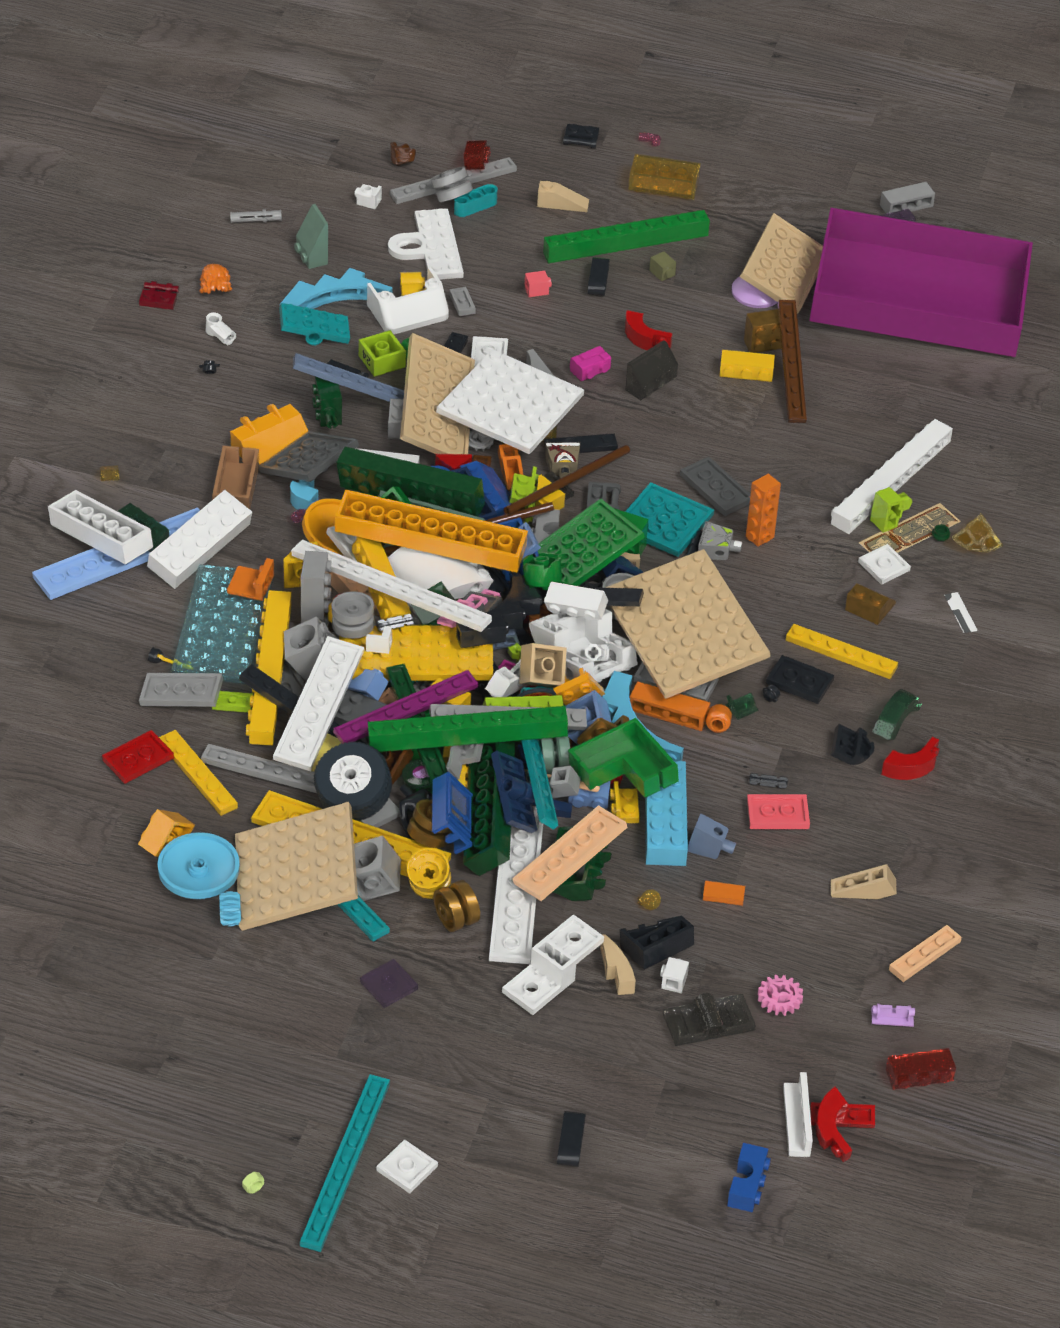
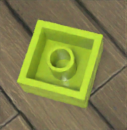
M391 330L359 339L358 356L374 377L406 367V350Z

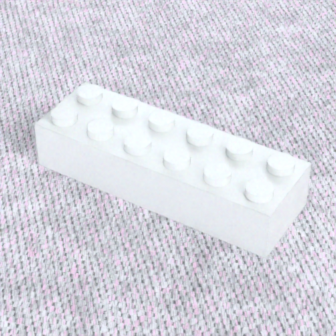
M77 490L48 506L52 526L123 564L131 562L153 548L150 528Z
M224 490L149 554L147 567L174 589L177 588L250 525L252 511Z

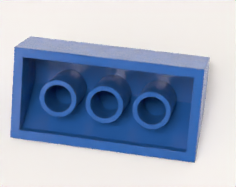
M478 461L461 465L460 468L467 466L473 477L482 478L484 494L497 512V517L505 515L504 507L512 504L509 503L510 493L494 469Z

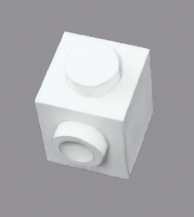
M669 957L667 964H663L660 976L663 977L661 989L682 993L688 975L689 962Z

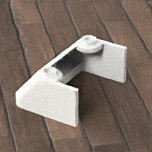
M428 267L427 281L425 282L426 290L396 298L389 291L377 293L372 284L367 283V306L385 332L391 330L393 334L442 322L449 317V309L442 282L431 267Z

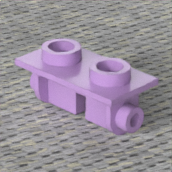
M877 1003V1005H873L871 1008L872 1024L914 1027L915 1008H911V1005L892 1008V1005H880Z

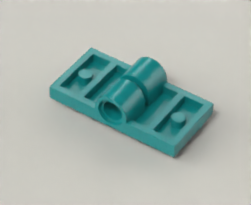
M280 304L281 331L305 335L306 342L310 345H318L323 339L349 344L348 316L292 304Z

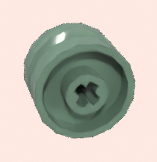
M568 736L555 737L553 739H537L540 741L547 774H552L553 768L570 766L568 754L570 743Z

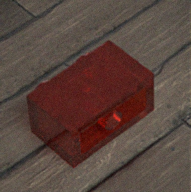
M487 140L467 141L464 151V166L466 170L485 169L486 163H489L491 153L490 146H487Z

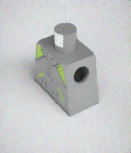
M705 522L698 551L704 549L710 559L727 560L730 551L741 552L742 542L733 540L732 529Z

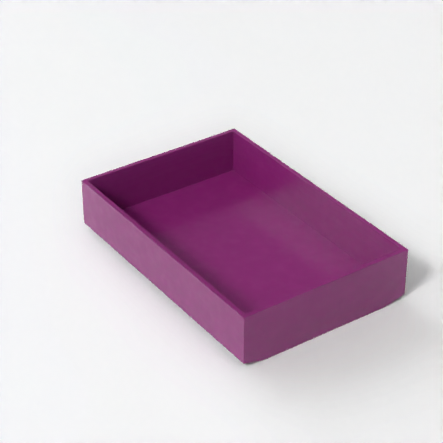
M830 207L809 321L1016 357L1022 331L1033 242Z

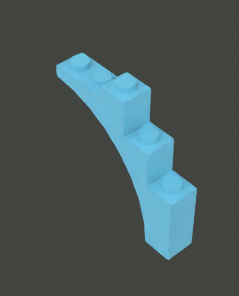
M349 268L341 279L324 274L315 286L299 281L281 303L314 309L335 301L367 300V283H371L377 293L382 291L392 293V287L365 278V273Z
M618 671L613 672L604 691L605 695L602 696L608 703L613 724L622 715L629 717V720L637 718L629 698L632 675ZM645 727L674 761H682L684 748L657 737Z

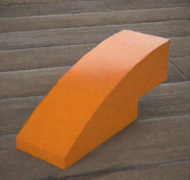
M502 444L498 447V457L506 488L511 490L514 473L524 475L521 457L518 449L508 444Z

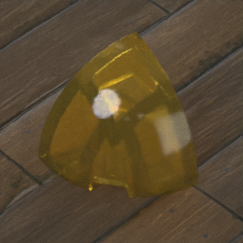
M982 513L965 524L952 536L953 540L961 547L977 552H991L1003 546L1001 540Z

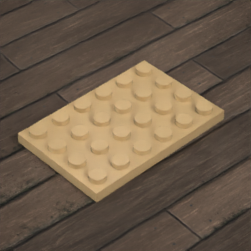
M773 213L740 277L777 302L778 300H796L798 314L818 276L823 245Z

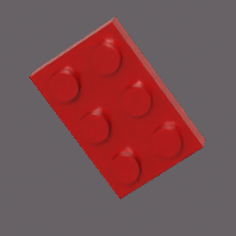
M152 730L102 755V761L124 784L174 759V753Z

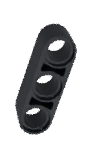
M592 258L588 294L605 296L610 259Z
M564 1111L557 1164L579 1167L586 1113Z

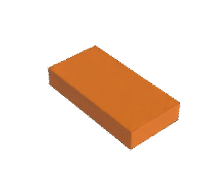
M705 881L703 900L743 906L745 886Z

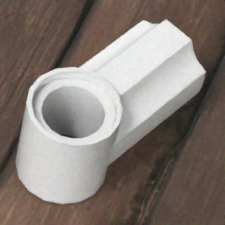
M209 313L206 316V333L210 336H216L227 346L232 344L234 339H236V333L222 322V316L218 313Z
M588 644V648L585 649V656L592 661H608L609 645Z

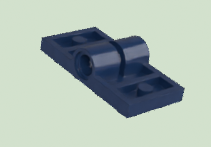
M495 751L491 754L492 765L495 770L504 820L506 824L532 834L537 831L532 807L535 799L531 783L527 782L523 761L500 751Z

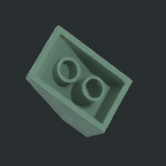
M312 204L296 235V243H294L295 251L300 254L302 262L309 269L328 264V223L316 204Z

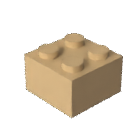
M535 643L521 645L519 684L555 688L565 683L567 648Z

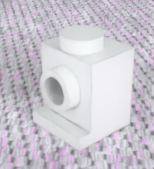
M363 184L361 188L357 187L355 191V197H357L356 204L376 209L382 200V186L376 188Z

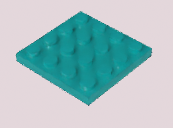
M651 482L625 511L649 519L647 544L677 557L686 549L697 531L702 530L705 522H708L714 515V509Z

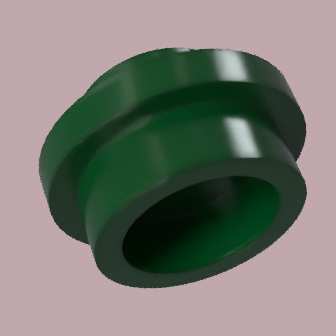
M943 524L936 525L932 530L933 538L938 541L948 540L950 538L949 528Z

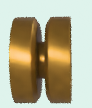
M420 800L416 804L413 817L410 819L407 828L409 835L422 845L433 848L445 847L448 844L445 842V836L452 833V831L447 827L435 834L432 832V800ZM452 809V813L458 818L456 812Z
M460 880L452 883L450 888L442 887L435 890L433 896L435 909L441 923L449 932L462 929L464 924L471 925L480 920V908L477 898L467 882Z

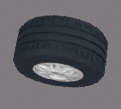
M345 742L344 744L336 745L334 748L332 747L320 758L314 773V786L324 808L349 802L352 807V819L362 820L376 814L386 804L392 789V778L386 760L377 749L361 742Z

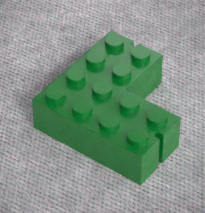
M637 718L629 720L568 750L569 765L579 777L581 776V780L589 790L625 774L644 798L660 791V787L664 789L679 782L678 765Z

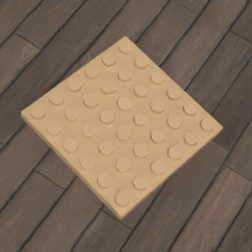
M349 802L235 834L236 851L240 863L239 875L237 877V892L240 894L241 921L239 927L242 931L358 899L352 807Z

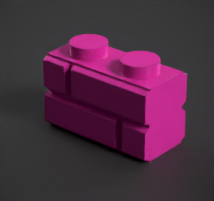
M601 346L570 358V371L580 381L591 379L595 375L605 373L611 368V356Z

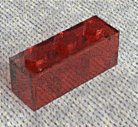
M949 1048L889 1056L886 1066V1072L892 1089H906L914 1086L947 1083L954 1081L956 1071Z

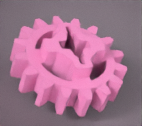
M775 975L774 979L767 977V981H762L761 987L758 988V1002H762V1008L768 1007V1013L773 1010L775 1015L782 1012L786 1016L787 1011L793 1014L794 1008H800L803 1000V989L799 988V982L793 983V978L787 980L786 975H783L782 978Z

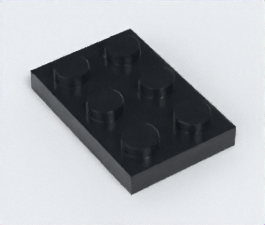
M782 655L767 677L766 684L774 685L780 690L819 704L834 681V675Z

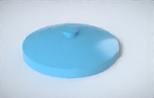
M190 833L179 836L162 849L158 858V874L163 885L174 894L185 898L205 899L217 896L228 890L235 883L239 875L240 863L236 849L224 838L210 833Z

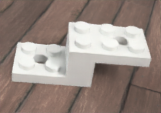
M573 914L532 947L531 964L504 985L502 993L534 1015L575 981L576 964L604 942V936ZM570 938H578L580 940L571 941ZM528 988H535L536 991L530 992V991H528L527 989H528Z

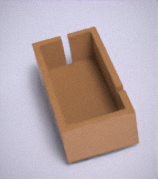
M223 446L212 500L226 490L250 510L259 469V449L243 447V463H239V447Z

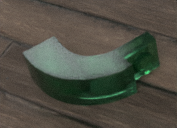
M904 689L897 691L885 705L872 732L887 740H895L908 714L912 711L920 710L922 703L918 702L919 697Z

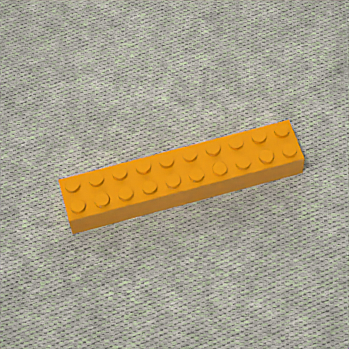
M345 490L335 515V532L518 573L527 546V530L350 490Z

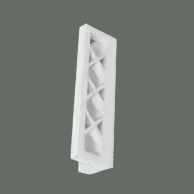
M800 1072L799 1083H784L783 1085L788 1155L793 1157H810L813 1139L807 1072Z

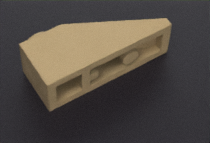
M540 181L537 207L580 212L588 211V198L559 183Z
M887 864L831 879V896L836 898L881 899L897 894L896 878Z

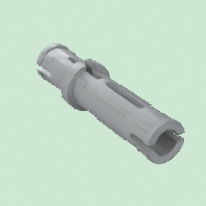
M263 209V211L230 212L231 223L282 221L281 210L266 211V209Z

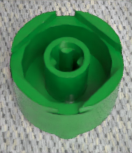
M542 552L537 557H533V554L523 558L524 582L529 588L542 587L543 590H548L551 582H562L561 560L557 554Z

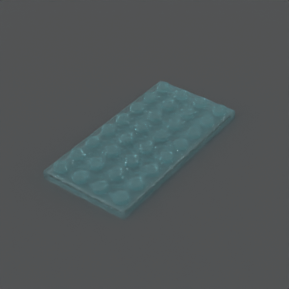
M199 564L171 673H222L224 682L245 684L239 680V677L251 664L253 665L260 636V625L263 624L262 611L266 612V609L263 608L264 599L260 601L227 593V588L237 568ZM273 579L264 598H268V592L271 590Z

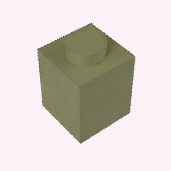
M661 252L650 257L649 271L659 280L664 281L675 276L676 261L667 253Z

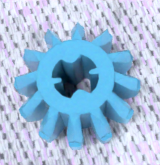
M233 891L221 893L219 896L221 924L223 926L239 925L241 921L240 894Z

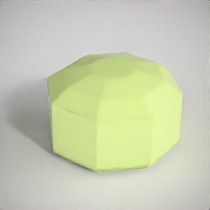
M259 1172L248 1174L242 1181V1187L247 1193H255L264 1185V1178Z

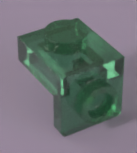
M752 693L733 700L731 695L726 696L728 700L726 706L735 715L737 720L759 711Z

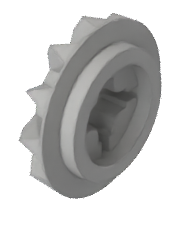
M471 430L469 433V449L475 448L476 451L478 449L484 451L485 448L490 449L491 445L494 444V438L479 431Z

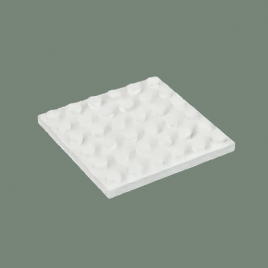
M492 349L437 406L436 413L530 454L584 395V389Z

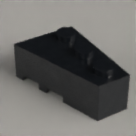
M682 915L659 920L657 924L646 927L645 924L638 925L637 929L633 930L620 929V948L644 970L694 945V926Z

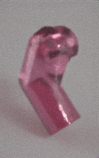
M639 133V141H652L653 146L660 145L661 137L659 135Z
M306 509L294 511L291 514V520L294 523L302 522Z

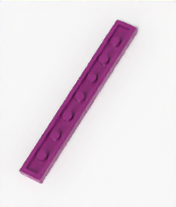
M466 670L334 728L333 733L342 744L345 742H355L368 736V722L407 719L430 709L431 704L444 703L478 688V682L469 670Z

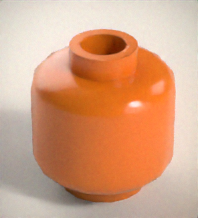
M713 705L708 710L706 716L707 727L716 733L725 732L730 727L732 712L725 705Z

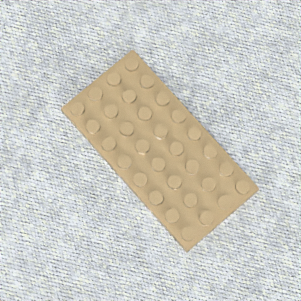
M414 333L411 334L408 345L400 432L401 440L434 454H468L470 427L438 414L436 410L437 406L474 369L475 359Z

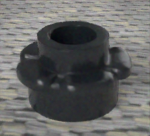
M770 684L768 687L763 688V697L766 701H778L777 698L780 696V691L776 686Z

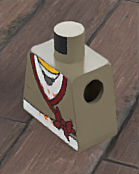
M546 443L545 460L551 475L562 478L578 469L580 443Z

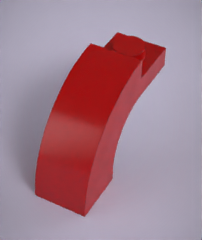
M626 311L625 333L634 345L650 352L653 348L670 351L673 333L655 330L646 326L643 322L644 313Z
M932 736L922 750L913 754H903L892 750L883 762L881 775L898 780H912L927 775L935 767L936 757L940 751L938 748L939 739Z
M835 1086L824 1096L819 1106L815 1124L816 1135L823 1150L831 1146V1151L835 1157L845 1162L850 1159L852 1149L839 1133L836 1127V1119L846 1111L848 1102Z

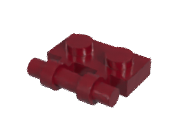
M157 281L144 282L139 306L173 310L177 300L176 293H179V286H175L172 283L159 284Z

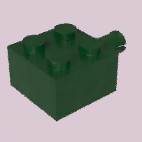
M315 376V384H312V392L315 395L312 398V406L316 408L315 418L319 420L321 427L327 426L332 429L331 426H333L334 429L338 425H342V395L339 384Z

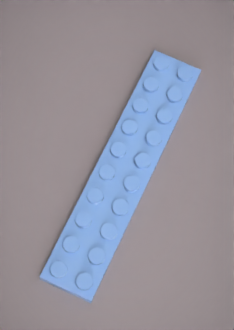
M197 507L149 526L153 548L127 564H123L107 554L92 548L32 572L33 579L47 597L52 600L148 562L149 554L197 514L200 509Z

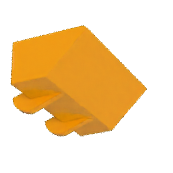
M270 404L267 406L270 413L257 417L253 421H250L246 416L240 418L243 426L230 431L231 446L239 447V456L241 458L243 447L259 449V464L264 463L308 432L301 414L291 404L277 409L274 404Z

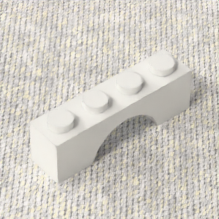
M521 659L511 670L504 666L494 673L485 688L492 697H508L522 689V687L527 686L519 684Z

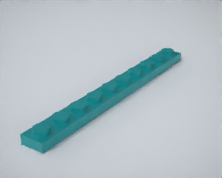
M369 1074L301 1237L300 1247L319 1252L322 1251L390 1086V1079Z

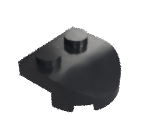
M838 724L835 727L831 756L847 764L858 765L865 762L873 754L875 749L874 742L870 743L866 737L868 733L864 729L859 727L857 731H853Z

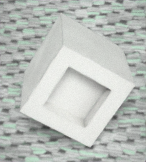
M384 626L382 636L366 635V652L389 654L392 645V627Z

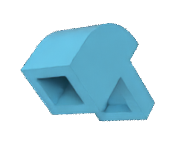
M303 480L291 482L290 501L295 509L305 513L312 503L318 501V490L314 489V480L311 482Z

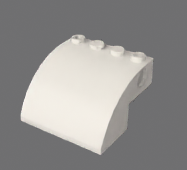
M400 547L388 557L397 578L424 589H429L442 581L455 600L464 598L470 591L481 593L484 589H489L494 581L489 572L480 564L406 547Z
M607 609L604 611L602 620H589L581 616L572 617L564 613H553L529 623L535 644L567 648L565 676L569 680L580 676L579 669L582 667L597 682H601L602 679L611 677L614 671H628L631 667L638 665L637 652L630 640L612 633V612ZM588 644H608L609 660L592 661L585 656V649L588 648Z

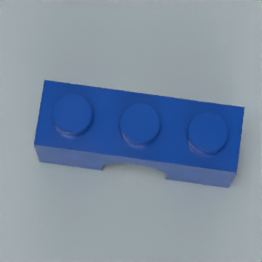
M743 1143L738 1159L737 1173L745 1174L748 1177H733L729 1191L728 1207L753 1212L755 1204L759 1205L762 1195L759 1188H764L766 1175L763 1173L764 1170H769L771 1158L767 1157L768 1148Z

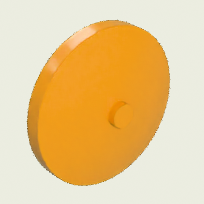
M321 499L312 503L307 508L302 520V528L309 542H317L318 546L344 556L326 534L328 527L335 526V515L341 500Z

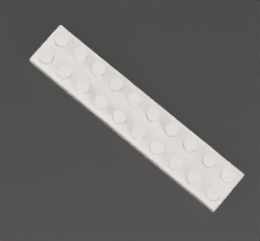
M536 806L532 807L537 831L531 834L511 826L510 860L498 867L489 961L530 964L536 898L516 886L512 878L541 855L543 823L539 822Z

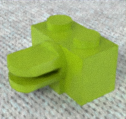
M891 487L875 492L870 521L883 533L898 527L902 512L910 508L912 499L905 492L897 494Z

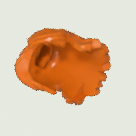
M209 264L202 269L200 293L207 292L210 294L211 291L215 292L216 289L225 293L232 290L229 271L219 264Z

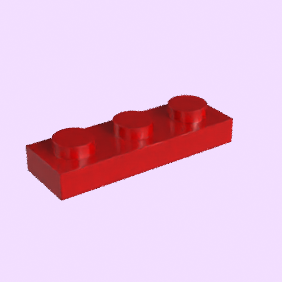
M811 1102L810 1104L812 1126L816 1124V1117L821 1104L818 1102ZM848 1104L846 1111L836 1119V1127L875 1128V1105Z

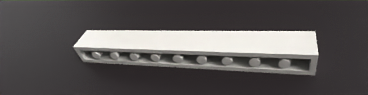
M936 419L927 424L920 433H917L910 442H907L900 451H897L890 460H887L880 469H877L869 479L867 478L859 488H856L849 497H846L838 507H834L831 512V525L850 534L871 515L875 492L891 487L896 492L951 442L953 428Z

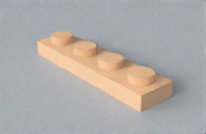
M946 925L891 963L889 971L902 982H905L959 944L962 937Z

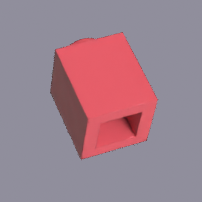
M545 271L525 273L524 287L529 297L549 295V287L552 286V282Z

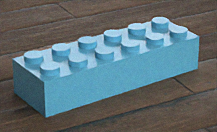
M675 761L678 765L679 782L664 789L660 787V791L645 798L646 865L686 866L688 840L685 761Z

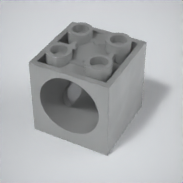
M317 616L284 631L285 659L304 681L308 680L327 636L337 639L336 635L332 634L328 630L327 625L321 622Z
M384 836L355 843L359 897L366 901L400 891L401 858Z

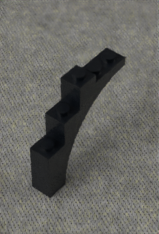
M519 570L518 573L510 571V593L497 607L486 612L492 616V622L482 632L456 622V638L461 648L506 642V634L509 633L510 629L523 628V620L526 619V616L540 614V606L543 604L542 596L538 595L535 588H529L525 584L524 575H521Z

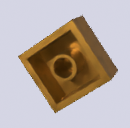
M778 309L747 313L744 342L749 352L757 353L782 349Z

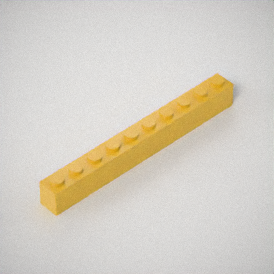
M269 590L268 598H264L263 608L266 609V612L262 611V623L264 625H260V637L262 639H258V650L260 653L256 654V664H258V669L281 684L285 658L284 631L289 628L292 592ZM252 689L254 695L250 697V707L253 708L248 711V721L251 722L246 725V736H249L250 744L273 745L278 706Z

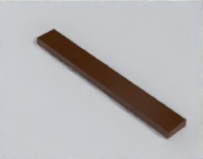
M778 300L788 423H806L796 300Z

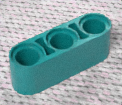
M486 184L454 198V214L458 217H466L495 206L497 204V186Z

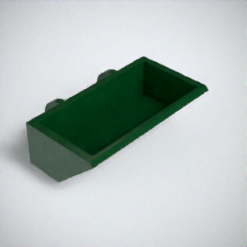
M574 826L559 827L555 842ZM608 845L553 892L571 901L592 900L594 889H602L606 884V879H597V876L602 875L603 871L600 868H603L604 863L611 859L612 853L602 852L608 848Z

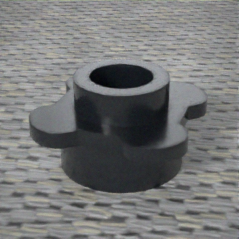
M206 360L204 364L199 365V368H202V372L205 374H214L217 372V367H220V364H215V361Z

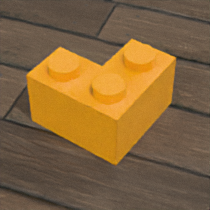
M157 809L151 816L148 827L141 834L138 845L154 856L159 857L162 849L170 841L179 836L190 834L195 824L179 813Z

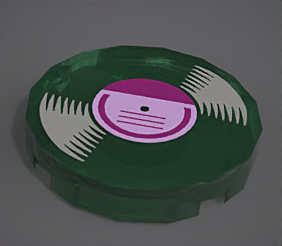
M420 758L411 761L404 767L402 779L409 789L428 790L432 788Z

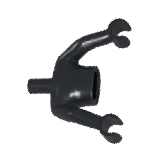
M404 784L400 787V791L406 797L399 801V814L405 831V837L411 839L407 831L409 824L407 811L413 813L416 804L420 800H432V794L426 789L413 793Z

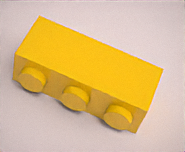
M722 350L719 377L772 382L775 355Z

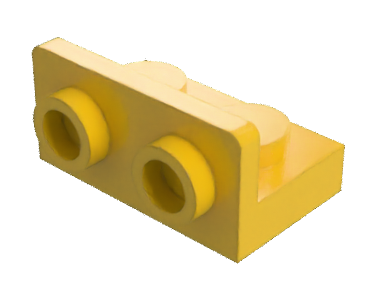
M614 781L613 789H610V801L614 802L611 803V813L626 823H639L637 788L619 789L618 781Z

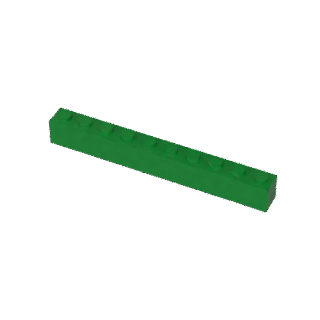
M698 210L544 237L543 254L549 264L705 237L709 234L710 219L705 210Z
M566 706L368 722L369 745L377 749L378 752L568 736Z

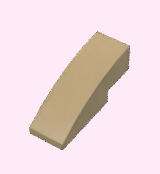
M603 935L604 942L600 945L606 980L615 979L618 995L634 994L636 980L628 959L607 935Z

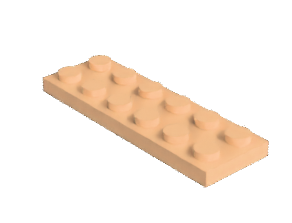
M598 805L512 878L514 884L542 901L627 829L626 822Z

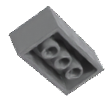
M305 550L301 573V623L317 616L321 622H324L327 626L329 625L327 613L329 603H331V601H328V599H331V588L328 585H331V574H328V572H331L332 561L328 560V552Z

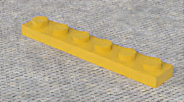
M796 624L792 625L786 635V641L888 679L892 678L898 668V662Z
M176 730L159 737L174 753L173 760L220 816L238 808V802Z

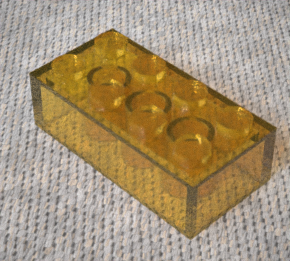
M635 154L630 171L629 190L695 199L701 163Z

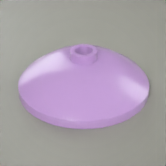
M740 276L732 284L733 297L745 306L767 308L778 303Z

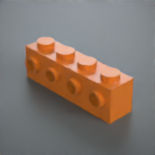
M769 473L752 482L746 537L757 547L769 542L775 536L781 483Z

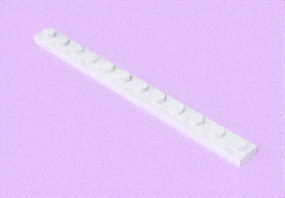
M301 540L291 550L292 556L303 561L305 550L328 552V560L332 561L331 572L479 632H482L492 622V616L305 540Z

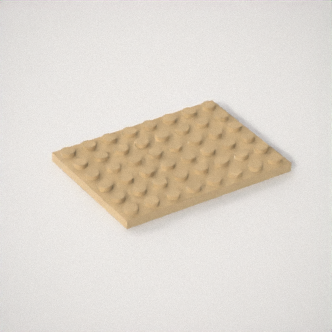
M704 549L605 587L643 589L644 595L640 607H609L665 699L770 657V651Z

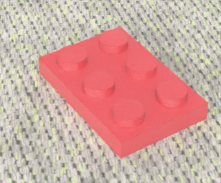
M747 794L750 829L810 828L806 794Z

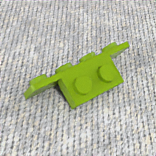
M533 466L529 477L514 473L509 503H514L537 491V486H535L539 474H536L537 467ZM535 502L526 506L525 509L534 507ZM533 517L525 518L523 524L529 521L532 522Z

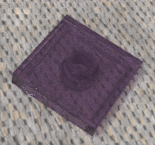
M395 959L360 977L362 985L384 1008L418 990V984Z

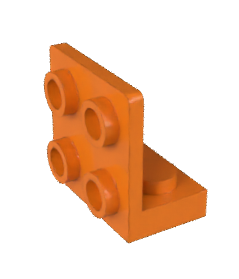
M266 558L264 565H261L259 570L238 566L227 588V593L263 601L274 577V559Z

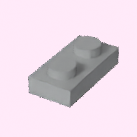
M466 287L449 289L450 298L459 316L476 314L475 305Z

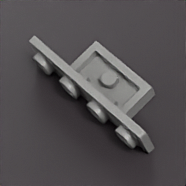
M484 743L450 747V756L446 765L447 770L458 780L462 765L480 762Z

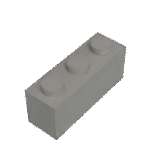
M927 182L883 191L881 193L880 206L888 217L933 207L935 192Z

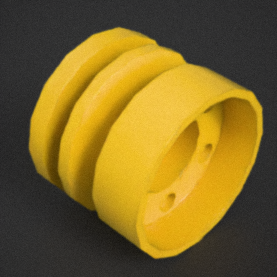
M423 848L412 854L408 860L407 874L410 886L418 896L433 899L435 890L450 886V866L448 859L441 851L435 848ZM430 874L433 878L429 879L427 875Z

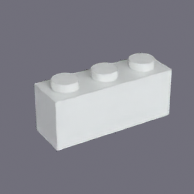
M551 582L544 603L548 611L554 614L564 613L572 617L581 616L589 620H602L608 599L602 590Z

